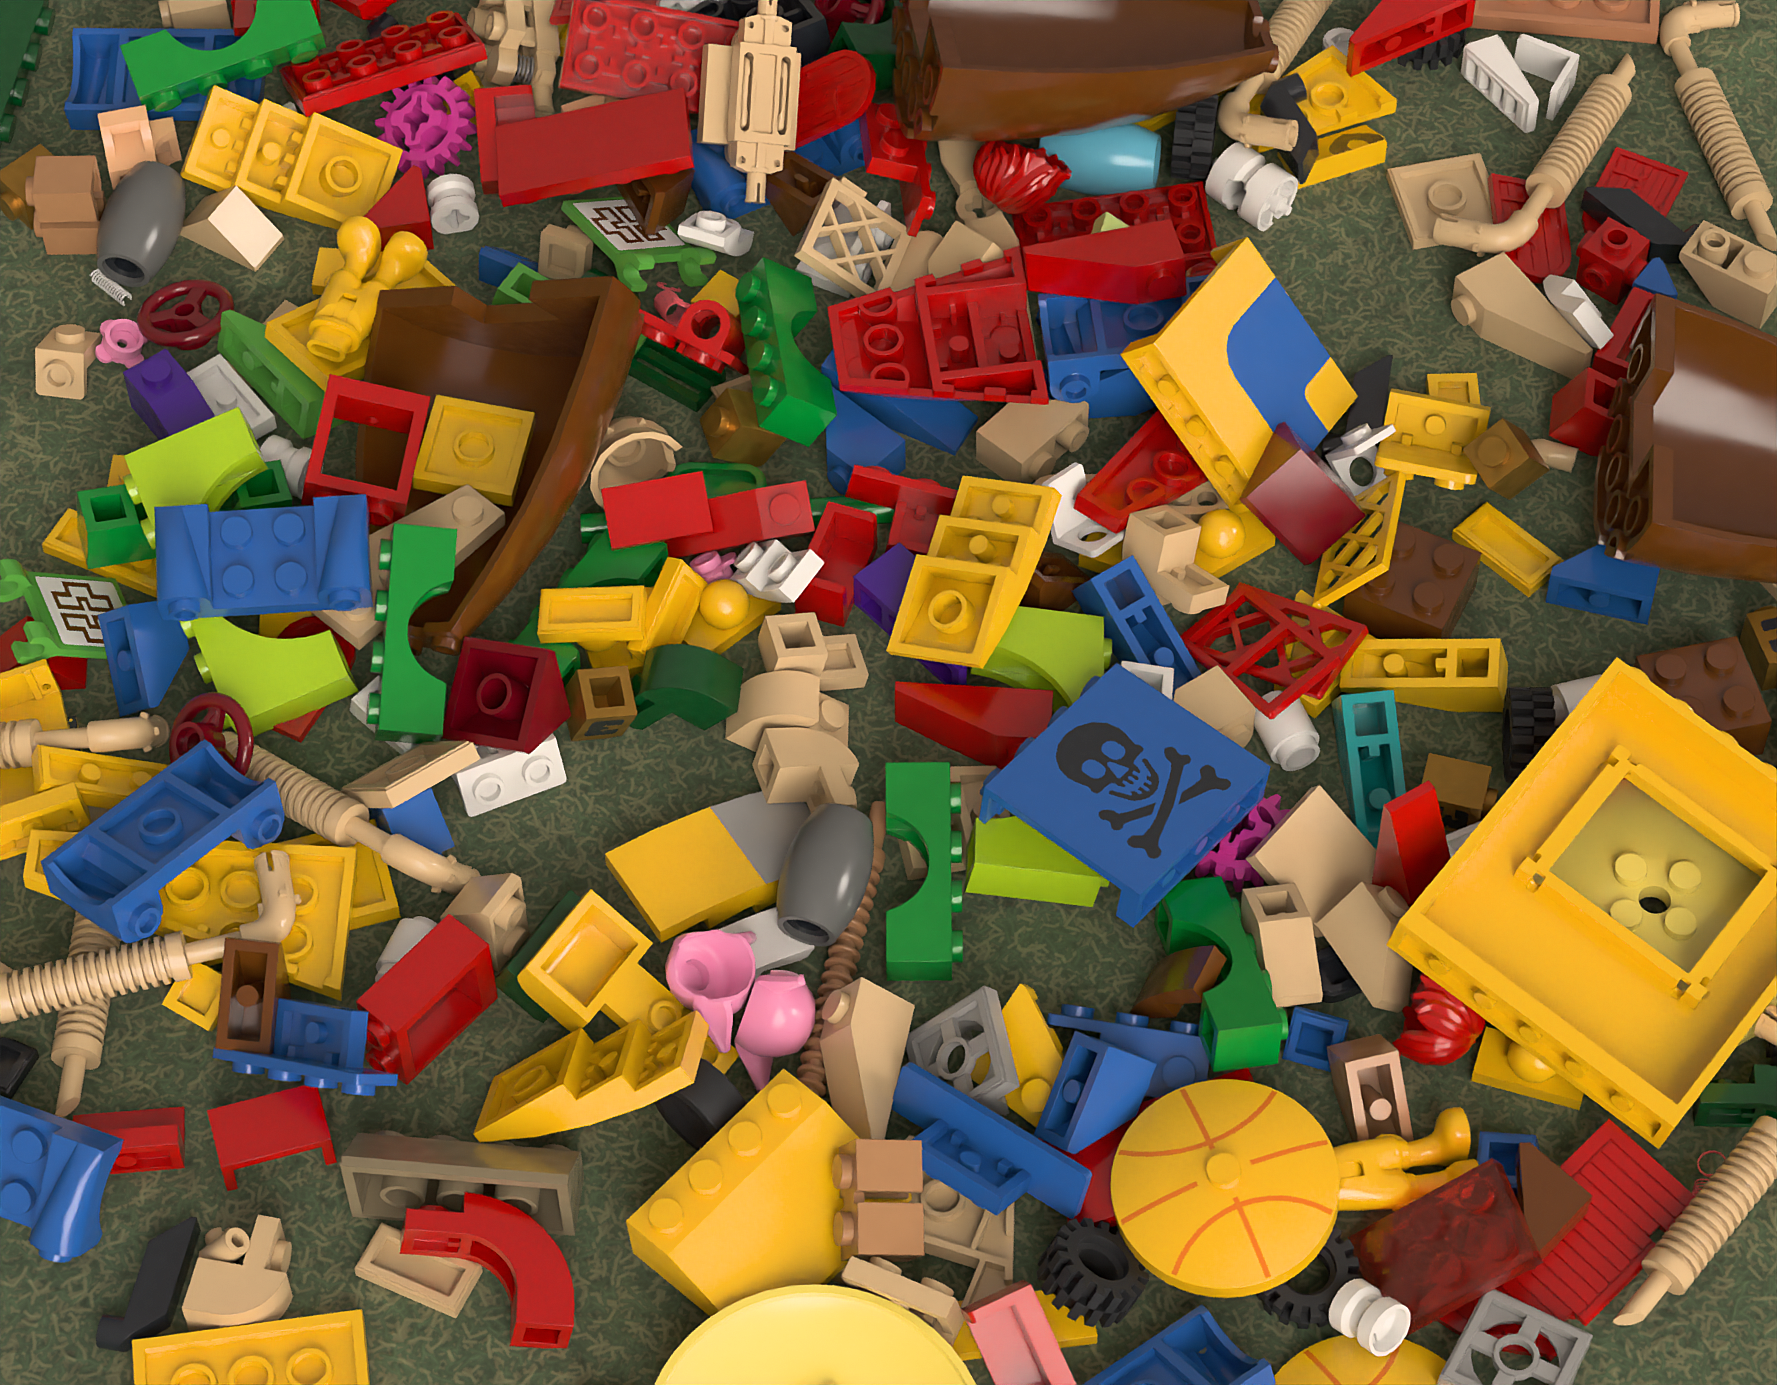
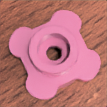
M129 319L106 320L101 324L102 342L95 349V355L99 361L103 363L111 361L122 363L128 369L144 361L141 352L143 345L148 340L140 333L137 323ZM117 343H124L126 347H119Z
M715 550L705 552L694 558L690 562V567L708 584L718 579H730L734 574L730 565L735 562L737 555L731 552L724 556H719Z

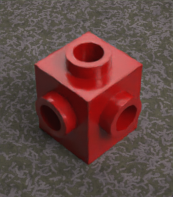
M1608 217L1596 232L1588 231L1577 247L1576 256L1580 258L1576 276L1577 284L1617 306L1632 289L1633 282L1649 264L1646 260L1651 240L1640 235L1635 229L1626 227Z

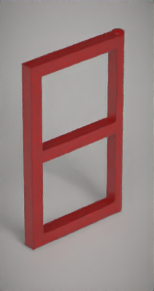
M1245 583L1226 598L1225 604L1216 606L1180 635L1189 653L1196 661L1208 670L1218 665L1254 707L1271 720L1275 719L1277 715L1342 663L1339 655ZM1247 601L1277 624V626L1224 668L1194 643ZM1288 635H1291L1322 660L1268 703L1237 677Z

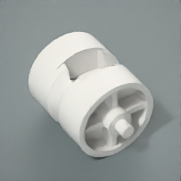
M1236 142L1229 146L1219 158L1216 157L1212 161L1211 165L1213 167L1206 180L1205 192L1229 210L1238 208L1237 213L1239 217L1260 231H1266L1273 224V216L1279 219L1282 215L1285 214L1287 216L1292 211L1290 206L1297 193L1298 180L1275 163L1265 165L1266 160L1263 155L1252 148H1245V143Z

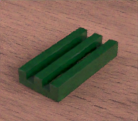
M646 338L633 357L628 375L693 411L698 412L713 395L712 387L726 381L725 369L722 374H719L676 351L679 346L678 344L671 350ZM640 358L646 361L647 363L662 370L667 375L677 380L679 379L680 381L692 386L700 392L697 394L696 392L686 388L685 386L675 382L674 380L640 363L639 361H637V359Z

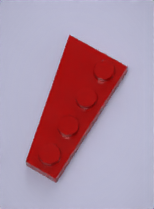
M1158 410L1077 494L1073 508L1117 534L1126 529L1130 513L1167 505L1209 479L1163 414Z

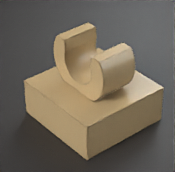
M548 224L541 232L538 273L551 279L581 278L585 272L591 269L593 241L578 226L570 224L565 229Z

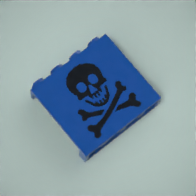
M1116 663L1101 678L1099 676L1091 678L1083 688L1080 697L1069 708L1066 706L1060 707L1051 717L1047 728L1036 739L1033 737L1027 738L1016 751L1014 759L1003 770L996 768L986 777L980 790V795L983 797L979 820L986 824L996 813L1000 815L1004 809L1014 814L1120 888L1121 893L1116 916L1131 927H1134L1263 800L1271 766Z

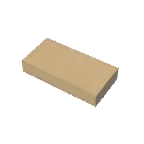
M381 1222L354 1268L356 1276L457 1318L483 1272L482 1266L478 1263L459 1258L400 1254L401 1230Z

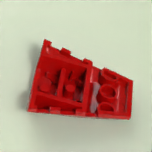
M1016 246L1003 250L1002 258L987 263H982L981 259L978 258L960 264L961 271L935 279L933 274L914 279V286L893 292L888 287L827 307L840 391L922 400L996 401L1049 405L1042 361L1036 359L1028 318L1027 285L1020 247Z

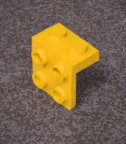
M1391 388L1384 426L1393 424L1396 432L1381 440L1374 465L1384 468L1383 474L1386 476L1401 471L1406 475V480H1413L1414 474L1434 478L1435 485L1447 489L1462 490L1465 484L1473 485L1476 483L1478 471L1462 448L1487 430L1491 407Z

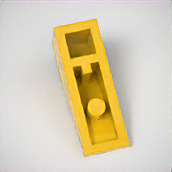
M1500 638L1364 639L1341 670L1340 690L1341 692L1352 694L1394 690L1395 702L1453 712H1503L1508 678V661Z

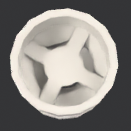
M278 435L268 437L260 448L265 462L281 459L291 495L302 499L312 449L308 447L296 449L290 440Z
M1353 1279L1346 1283L1332 1300L1329 1309V1322L1334 1329L1349 1338L1357 1337L1360 1346L1374 1355L1386 1356L1393 1352L1407 1335L1411 1314L1406 1306L1395 1299L1382 1297L1380 1290L1367 1281Z

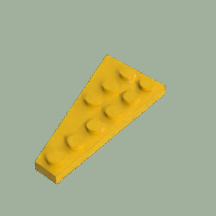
M30 830L23 873L26 888L61 900L50 892L41 861L79 832ZM224 840L158 890L163 905V914L160 925L153 934L165 937V934L182 931L186 943L240 931V925L251 923L259 918L257 904L262 903L257 871L254 867L255 858L261 853L266 852L268 865L271 866L273 871L274 865L271 851L279 850L286 852L290 860L289 867L294 895L299 894L301 897V903L296 904L295 922L288 936L280 942L283 946L289 983L342 1001L358 860L357 848L269 843L256 849H250L240 841Z

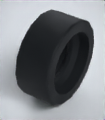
M703 1058L700 1059L694 1083L654 1102L668 1125L697 1151L747 1104L730 1080Z

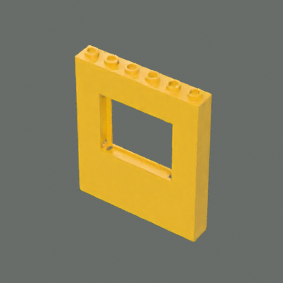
M1616 657L1400 919L1386 945L1659 1149L1777 995V768L1757 759L1739 746L1738 742L1730 734L1717 730L1695 714L1686 702L1673 698L1652 683L1643 671L1627 665ZM1623 778H1626L1762 878L1689 974L1549 871ZM1536 873L1544 878L1541 885L1537 884L1533 879ZM1680 980L1689 985L1686 991H1682L1677 984Z

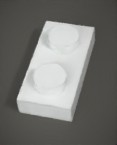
M221 354L187 372L215 416L239 407L249 422L256 440L277 428L275 416Z

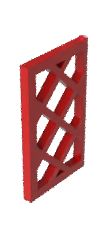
M1239 582V584L1236 586L1233 592H1235L1244 583ZM1248 585L1285 615L1291 614L1308 620L1310 624L1302 628L1323 644L1321 633L1334 629L1349 634L1343 644L1330 648L1339 655L1342 663L1304 693V695L1321 700L1369 633L1367 626ZM1236 609L1196 641L1195 645L1220 665L1227 667L1255 644L1252 643L1244 646L1240 630L1269 621L1272 630L1277 624L1260 611L1237 618ZM1233 634L1236 645L1235 650L1223 653L1210 648L1215 639ZM1288 635L1271 649H1277L1281 665L1268 669L1253 664L1243 673L1288 688L1298 680L1293 678V673L1311 668L1322 659L1313 653L1289 662L1285 645L1297 642V640Z

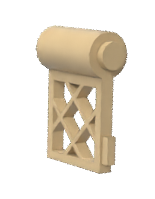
M833 177L824 187L794 256L856 298L888 287L893 292L914 286V279L928 275V260L943 237L929 230L918 231L916 237L907 235L906 226L865 199L867 192L845 177H842L839 181ZM834 199L848 207L853 222L838 224L832 208ZM879 228L894 239L891 248L878 251L870 229ZM857 231L865 254L851 256L843 233ZM829 236L837 258L828 259L813 249L817 238ZM870 264L876 280L874 288L860 280L855 265Z

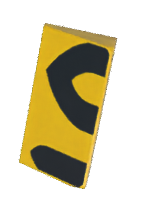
M1367 125L1317 139L1319 155L1305 183L1300 185L1298 182V189L1384 163L1387 141L1381 134ZM1278 152V157L1281 160L1286 171L1293 175V173L1287 166L1286 162Z

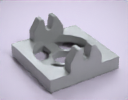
M983 986L908 1034L906 1051L909 1062L918 1065L941 1080L947 1079L952 1081L955 1089L998 1115L1009 1114L1005 1095L1018 1088L1020 1084L997 990ZM971 1030L981 1031L983 1033L973 1038ZM963 1045L965 1049L964 1063L957 1072L950 1074L947 1064L949 1055L955 1047ZM989 1051L991 1063L988 1074L981 1085L973 1088L970 1074L975 1067L976 1060Z
M1486 1286L1439 1376L1437 1385H1483L1473 1369L1471 1355L1476 1350L1492 1358L1493 1366L1498 1372L1492 1385H1513L1514 1381L1525 1380L1531 1376L1549 1385H1573L1578 1368L1591 1344L1593 1335ZM1497 1325H1521L1518 1334H1509L1500 1339L1485 1333V1331ZM1539 1333L1549 1340L1557 1352L1559 1367L1540 1359L1539 1349L1534 1343ZM1508 1345H1520L1530 1352L1533 1363L1524 1370L1509 1369L1500 1360L1499 1352Z

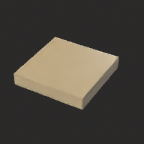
M1480 153L1387 169L1386 178L1413 250L1439 245L1434 242L1433 231L1436 220L1440 218L1441 213L1493 224L1487 180L1489 174Z
M422 742L345 785L340 792L364 804L367 808H394L478 761L480 757L473 742Z
M1318 785L1306 792L1246 857V860L1269 886L1296 884L1311 915L1314 936L1319 938L1324 935L1316 923L1360 882L1372 884L1377 850L1325 790Z

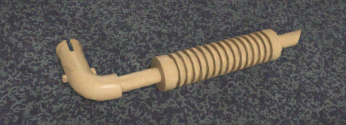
M1283 0L1269 20L1270 36L1273 44H1277L1279 48L1277 69L1274 73L1264 72L1240 83L1234 92L1226 94L1222 99L1216 118L1220 129L1233 140L1245 143V148H1251L1252 145H1261L1284 151L1293 150L1292 147H1295L1298 138L1297 121L1248 114L1250 109L1249 102L1255 94H1266L1271 84L1281 78L1333 0Z
M1690 0V3L1689 1L1684 2L1682 6L1673 8L1664 16L1659 28L1661 46L1666 55L1672 56L1681 75L1674 85V91L1732 216L1737 220L1747 218L1757 241L1766 249L1777 251V234L1766 213L1773 203L1771 192L1756 164L1714 72L1708 68H1698L1689 49L1691 40L1688 34L1699 33L1707 29L1736 27L1740 19L1739 5L1735 3L1736 0L1698 2Z
M1625 54L1612 74H1602L1593 80L1580 102L1527 178L1525 188L1529 198L1521 210L1514 211L1507 221L1500 224L1469 220L1449 215L1448 213H1441L1434 226V242L1439 245L1454 246L1477 252L1479 257H1483L1485 253L1509 252L1523 246L1538 229L1537 220L1545 208H1556L1564 203L1631 102L1632 93L1628 84L1635 75L1636 70L1630 55Z
M141 712L139 717L90 721L87 727L43 731L37 719H24L18 722L14 720L7 723L3 721L0 722V768L32 767L31 755L37 744L70 750L89 748L92 753L142 748L146 753L150 752L153 749L152 747L157 748L167 742L170 728L164 718L159 715L149 716L150 714L146 712Z
M226 731L222 733L226 740V749L236 758L238 748L237 734ZM254 744L252 761L245 777L254 781H264L269 777L276 781L284 816L291 818L293 821L298 822L300 825L321 835L339 847H351L357 842L362 843L381 854L382 861L418 881L432 886L431 892L438 894L442 890L456 897L471 877L480 876L477 869H472L471 866L457 862L453 855L444 857L401 834L390 835L370 824V814L364 804Z
M88 806L92 823L110 810ZM77 911L75 912L76 916L74 918L68 957H74L77 961L78 955L85 954L88 959L89 952L95 951L97 956H99V950L106 949L109 954L111 947L117 946L118 949L120 948V939L103 930ZM106 993V999L99 1000L96 996V1001L89 1003L85 998V1004L78 1006L76 1001H74V1007L67 1008L63 1004V1009L58 1011V1020L54 1034L55 1039L53 1040L51 1060L63 1068L55 1111L56 1116L66 1117L78 1106L85 1069L93 1070L101 1063L102 1046L104 1045L107 1017L111 1003L108 993Z
M279 850L271 851L274 865L273 871L271 866L268 865L266 852L261 853L255 858L254 867L257 871L262 903L257 904L259 918L251 923L240 925V931L186 943L183 932L178 931L165 934V940L163 941L161 936L154 937V943H151L149 938L144 939L142 946L137 941L132 943V948L129 947L128 943L121 945V951H119L117 946L111 947L109 954L106 949L99 950V956H97L95 951L89 952L88 959L85 954L78 955L77 961L74 957H68L67 964H65L63 959L56 960V966H54L52 961L45 963V969L39 964L34 966V971L30 967L23 968V974L19 969L12 971V977L9 972L1 973V1024L19 1020L20 1014L23 1019L29 1018L31 1011L34 1016L41 1015V1009H43L45 1014L52 1012V1006L58 1011L63 1009V1004L67 1008L74 1007V1001H76L78 1006L85 1004V998L89 1003L95 1002L96 996L99 1000L106 999V993L109 994L110 998L117 996V991L121 995L128 994V988H130L132 993L138 992L139 985H141L143 990L149 989L150 983H152L154 988L161 986L160 980H163L164 984L167 985L171 984V978H174L175 982L192 979V964L223 957L225 938L227 937L280 943L288 936L295 922L296 904L301 903L300 895H294L288 854Z
M1771 1004L1766 1008V1013L1771 1015V1017L1762 1013L1756 1023L1754 1033L1757 1037L1777 1046V1006ZM1761 1116L1749 1129V1132L1743 1136L1742 1141H1739L1736 1148L1730 1152L1729 1157L1717 1168L1716 1173L1712 1174L1702 1190H1699L1696 1198L1691 1200L1689 1206L1678 1216L1676 1222L1669 1227V1231L1664 1233L1662 1239L1656 1243V1246L1643 1259L1642 1267L1648 1278L1614 1318V1324L1631 1325L1641 1322L1667 1291L1675 1295H1683L1694 1282V1278L1699 1276L1701 1270L1707 1266V1263L1711 1261L1714 1254L1720 1250L1721 1245L1727 1241V1238L1732 1235L1734 1229L1740 1225L1741 1220L1745 1219L1748 1212L1753 1209L1754 1204L1760 1200L1768 1187L1773 1184L1774 1179H1777V1119Z

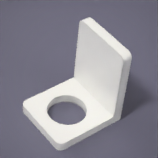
M1521 34L1517 40L1514 60L1520 70L1554 82L1550 92L1546 115L1547 119L1553 121L1575 85L1580 55L1560 48L1555 44Z
M1367 423L1360 425L1341 437L1343 444L1325 455L1333 472L1350 488L1354 496L1388 477L1383 474L1384 468L1374 465L1378 450L1375 444L1396 432L1393 424L1375 429H1370ZM1357 457L1367 459L1373 467V478L1367 486L1357 485L1350 477V465Z
M1075 462L1042 484V486L1054 487L1062 495L1050 529L1053 544L1095 558L1122 541L1125 537L1126 529L1115 534L1073 508L1077 494L1087 485L1083 465ZM1090 533H1107L1104 538L1097 541L1085 542L1080 540Z

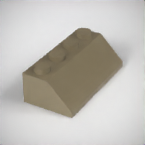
M383 1130L375 1134L357 1133L341 1158L340 1168L352 1217L404 1221L406 1208L418 1209L426 1205L442 1206L448 1209L449 1212H460L464 1193L468 1192L493 1197L518 1208L533 1218L548 1234L575 1236L584 1181L581 1151H571L565 1146L556 1144L545 1145L541 1148L515 1146L504 1140L486 1143L463 1142L447 1135H436L430 1139L405 1137L395 1131Z

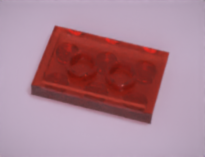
M1494 1158L1487 1160L1348 1237L1354 1246L1353 1253L1355 1257H1358L1359 1268L1364 1280L1379 1289L1382 1297H1391L1408 1308L1411 1315L1410 1326L1406 1336L1543 1263L1502 1164Z

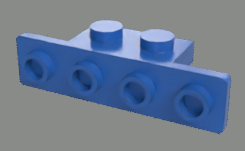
M278 998L272 1054L215 1049V1046L213 1049V1058L233 1062V1072L265 1074V1069L268 1068L269 1079L301 1081L302 1075H305L304 1085L318 1088H338V1082H341V1092L346 1094L374 1096L376 1086H397L398 1074L363 1068L365 1044L367 1041L368 1011L305 1000Z
M1062 1004L1060 1014L1048 1013L1047 1024L1100 1032V1040L1156 1063L1157 1065L1149 1082V1088L1144 1096L1157 1098L1181 1087L1207 1081L1209 1060L1198 1035L1199 1024L1171 1020L1170 1031L1148 1028L1149 1017L1116 1012L1115 1022L1093 1019L1094 1008Z
M909 1062L901 1068L893 1095L892 1110L924 1129L923 1132L912 1140H922V1170L928 1176L941 1181L970 1199L978 1207L986 1209L996 1216L1026 1192L1070 1219L1080 1213L1092 1177L1089 1169L918 1065Z

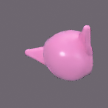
M710 930L682 934L673 941L666 960L665 971L670 992L690 1011L698 1010L710 1026L708 1035L721 1053H727L730 1050L733 1014L744 1008L755 983L756 962L750 945L756 941L757 937L752 931L724 933L721 930Z
M770 970V974L760 975L755 980L734 1042L739 1057L757 1093L769 1083L773 1057L797 1053L808 1040L815 1024V999L805 983L803 974L798 975L797 973L785 970Z

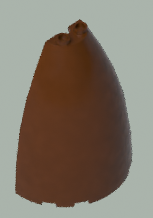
M899 0L900 3H903V7L895 6L892 15L891 45H896L895 63L897 68H894L892 71V86L897 120L906 138L922 141L988 142L1070 136L1140 122L1209 98L1264 72L1274 73L1279 61L1278 45L1273 44L1270 36L1268 19H1263L1258 0Z
M615 277L537 280L532 282L528 299L533 303L486 305L457 286L380 290L366 359L364 382L431 396L420 448L436 395L534 412L536 422L513 506L493 503L505 512V525L455 567L454 581L448 593L427 600L411 615L408 621V642L414 656L421 655L423 647L445 655H460L464 637H470L509 595L550 542L586 482L622 395L645 316L639 313L641 302L637 296ZM359 423L355 451V481L397 490L409 434ZM412 483L405 516L446 496V494L414 489ZM369 524V535L386 526Z
M1656 293L1630 345L1634 352L1629 362L1627 379L1618 378L1607 414L1615 419L1610 427L1606 446H1600L1593 496V522L1596 541L1598 544L1606 546L1604 555L1624 562L1690 575L1777 584V337L1734 319Z

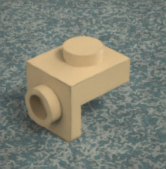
M65 324L53 328L35 348L37 394L83 399L87 393V368L96 359L95 349L101 344V333L87 332L84 327L74 324Z

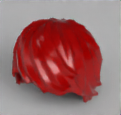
M1004 140L983 143L977 151L973 164V173L979 192L1008 214H1023L1041 207L1056 194L1057 188L1066 179H1070L1072 171L1067 164L1065 165L1066 162L1058 160L1057 154L1047 155V150L1044 147L1034 150L1024 148L1020 144H1007Z
M1422 972L1420 976L1422 982L1419 983L1417 990L1410 994L1413 1001L1411 1006H1405L1401 1010L1405 1017L1403 1032L1392 1044L1398 1050L1399 1056L1403 1055L1425 1066H1444L1456 1061L1469 1051L1472 1044L1476 1042V1038L1482 1033L1485 1019Z

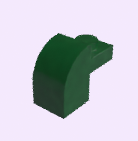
M667 644L647 650L643 672L636 674L630 679L637 716L629 726L633 729L643 730L673 713L703 731L707 730L738 711L744 668L711 650L694 645Z

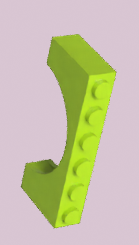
M236 407L124 455L131 474L124 476L123 480L135 505L143 503L148 518L140 521L151 548L155 549L154 507L208 504L209 512H216L237 488L250 478L267 470L268 467L249 422L240 408ZM223 617L179 621L187 638L190 639L195 636L201 652L194 655V659L206 684L214 682L217 692L232 697L244 708L251 722L254 737L273 729V726L304 716L309 712L359 692L341 646L330 630L303 638L276 639L247 632ZM226 713L223 729L232 727L237 733L232 719Z
M1018 606L1006 632L983 669L970 667V674L992 678L1014 688L1054 690V715L1062 706L1069 708L1080 697L1083 688L1094 676L1101 678L1104 675V669L1107 670L1111 661L1112 639L1104 638V617ZM1018 817L991 818L986 824L980 821L979 818L975 819L966 846L965 892L1093 907L1100 887H1108L1110 881Z

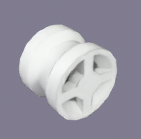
M447 174L434 179L428 185L426 195L429 206L432 207L430 219L436 231L449 234L469 231L474 228L479 220L477 204L474 202V185L468 177L460 174Z

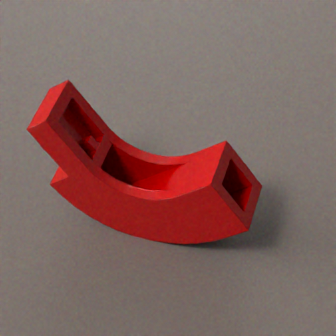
M468 1192L464 1193L460 1212H449L448 1209L437 1205H426L418 1209L406 1208L401 1230L400 1254L459 1258L480 1264L499 1279L508 1294L511 1307L509 1346L530 1348L568 1347L574 1327L575 1304L572 1277L561 1250L546 1230L533 1218L506 1202L493 1197Z

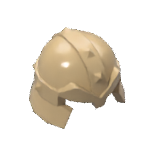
M625 416L611 420L590 470V489L596 503L604 509L601 493L603 488L659 479L668 471L673 472L676 465L673 451H678L683 446L669 436L666 429L642 417Z

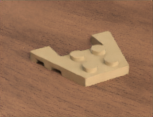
M909 1135L905 1140H912L915 1137ZM922 1170L923 1192L911 1193L912 1200L909 1203H923L924 1252L976 1269L961 1308L1012 1285L1015 1202L996 1216L988 1210L978 1207L970 1199L941 1181L931 1178ZM846 1266L832 1279L833 1281L845 1284L842 1274Z

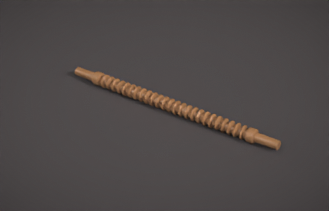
M874 801L871 804L868 815L873 824L874 858L871 876L862 903L854 918L833 945L828 948L827 952L830 958L826 959L824 963L827 971L821 975L823 984L819 986L817 990L819 998L815 1000V1009L817 1010L815 1011V1024L810 1037L804 1044L806 1051L800 1056L802 1065L796 1071L799 1077L798 1080L819 1097L825 1096L827 1092L824 1085L827 1083L820 1047V1037L825 1021L822 1018V1009L829 995L833 991L852 983V976L857 972L855 963L859 962L861 958L859 950L864 945L862 937L867 933L865 924L871 918L868 911L872 910L874 906L872 898L877 894L875 885L880 881L879 873L882 872L886 859L885 852L882 850L886 835V802Z

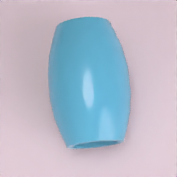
M1131 123L1081 135L1040 138L1039 148L1044 147L1047 150L1046 154L1049 156L1057 154L1058 160L1066 162L1065 165L1067 164L1072 171L1070 179H1066L1059 186L1061 188L1082 194L1108 195L1156 187L1161 157V136L1149 129Z

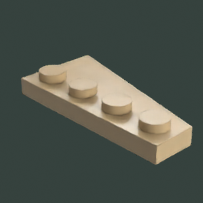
M467 484L394 523L457 529L455 567H457L505 525V512ZM394 523L369 535L373 607L357 608L351 611H310L358 650L362 649L383 630V622L374 621L377 589L386 590L387 571L378 570L380 539H390Z

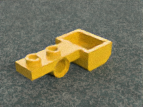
M592 889L583 895L517 976L518 982L525 993L571 1032L587 1025L599 1010L616 1023L620 1029L639 1018L651 1034L660 1031L692 1012L684 1007L667 988L638 964V961L651 947L653 942ZM707 1034L701 1058L707 1060L725 1074L739 1056L737 1049L731 1045L727 1053H721Z

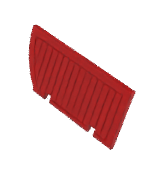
M1608 1119L1560 1166L1565 1173L1592 1195L1587 1214L1534 1270H1522L1517 1208L1420 1304V1308L1437 1322L1461 1336L1486 1286H1489L1564 1322L1573 1315L1582 1325L1587 1326L1643 1270V1259L1656 1246V1243L1650 1237L1658 1228L1664 1233L1669 1231V1227L1676 1222L1678 1216L1683 1213V1210L1689 1206L1691 1200L1696 1198V1196L1614 1122ZM1497 1325L1485 1331V1333L1500 1339L1509 1334H1518L1521 1325ZM1539 1333L1534 1343L1539 1349L1540 1356H1544L1551 1362L1557 1356V1352L1549 1340ZM1516 1344L1508 1345L1501 1350L1520 1355H1531L1526 1348Z

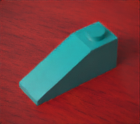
M1394 690L1341 695L1332 701L1337 752L1352 823L1376 850L1384 804L1406 793Z

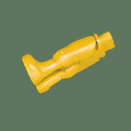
M350 216L342 223L337 232V243L345 265L344 268L332 272L324 280L325 289L308 331L311 337L307 342V348L311 353L332 361L341 362L348 352H354L359 348L361 342L372 331L380 290L393 289L396 285L415 277L424 267L428 256L427 248L424 242L415 234L405 231L393 234L383 250L380 266L374 279L362 283V280L373 269L380 256V232L371 220L362 216Z
M1461 1107L1445 1109L1439 1114L1434 1131L1430 1135L1415 1141L1406 1142V1140L1397 1135L1380 1134L1375 1139L1351 1142L1333 1147L1340 1179L1338 1211L1392 1209V1211L1403 1212L1415 1206L1419 1199L1445 1200L1464 1210L1481 1207L1484 1202L1483 1176L1479 1163L1475 1159L1467 1160L1471 1141L1469 1122L1464 1110ZM1415 1166H1448L1445 1170L1421 1175L1404 1172V1170Z

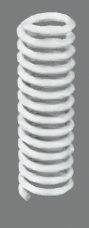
M99 269L94 270L90 274V276L93 275L92 282L106 291L113 299L120 302L122 306H125L124 301H122L125 296L128 295L127 298L130 296V300L132 299V295L127 290L108 279Z

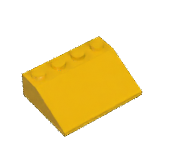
M782 1069L626 1220L633 1253L710 1317L731 1304L767 1290L795 1285H827L848 1263V1261H841V1246L835 1244L833 1236L835 1215L844 1208L843 1198H840V1189L834 1187L832 1180L833 1160L835 1155L839 1154L840 1146L860 1138L821 1097L785 1069ZM909 1193V1198L865 1199V1202L909 1203L912 1200V1194Z

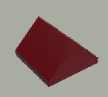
M1286 422L1277 425L1239 499L1304 566L1312 564L1366 516L1350 488Z
M465 636L444 717L441 739L447 741L473 742L476 746L531 754L571 716L555 652L545 648Z

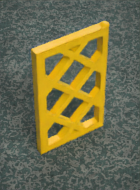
M1397 471L1355 496L1365 515L1369 514L1371 516L1356 534L1352 532L1361 521L1322 554L1312 607L1321 610L1389 570L1406 482V475L1403 472ZM1388 493L1385 500L1380 505H1377L1383 495ZM1382 523V528L1375 535V537H1370L1371 534L1376 530V528ZM1343 543H1347V545L1335 558L1336 551L1340 548V546ZM1361 547H1364V550L1349 567L1345 566ZM1376 555L1375 562L1367 566V564ZM1336 576H1341L1338 579V581L1328 589L1329 584L1334 580V578Z

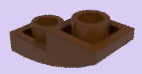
M1215 945L1189 948L1166 956L1151 969L1130 1013L1149 1018H1176L1184 1003H1202L1203 993L1214 988L1215 981L1227 958Z

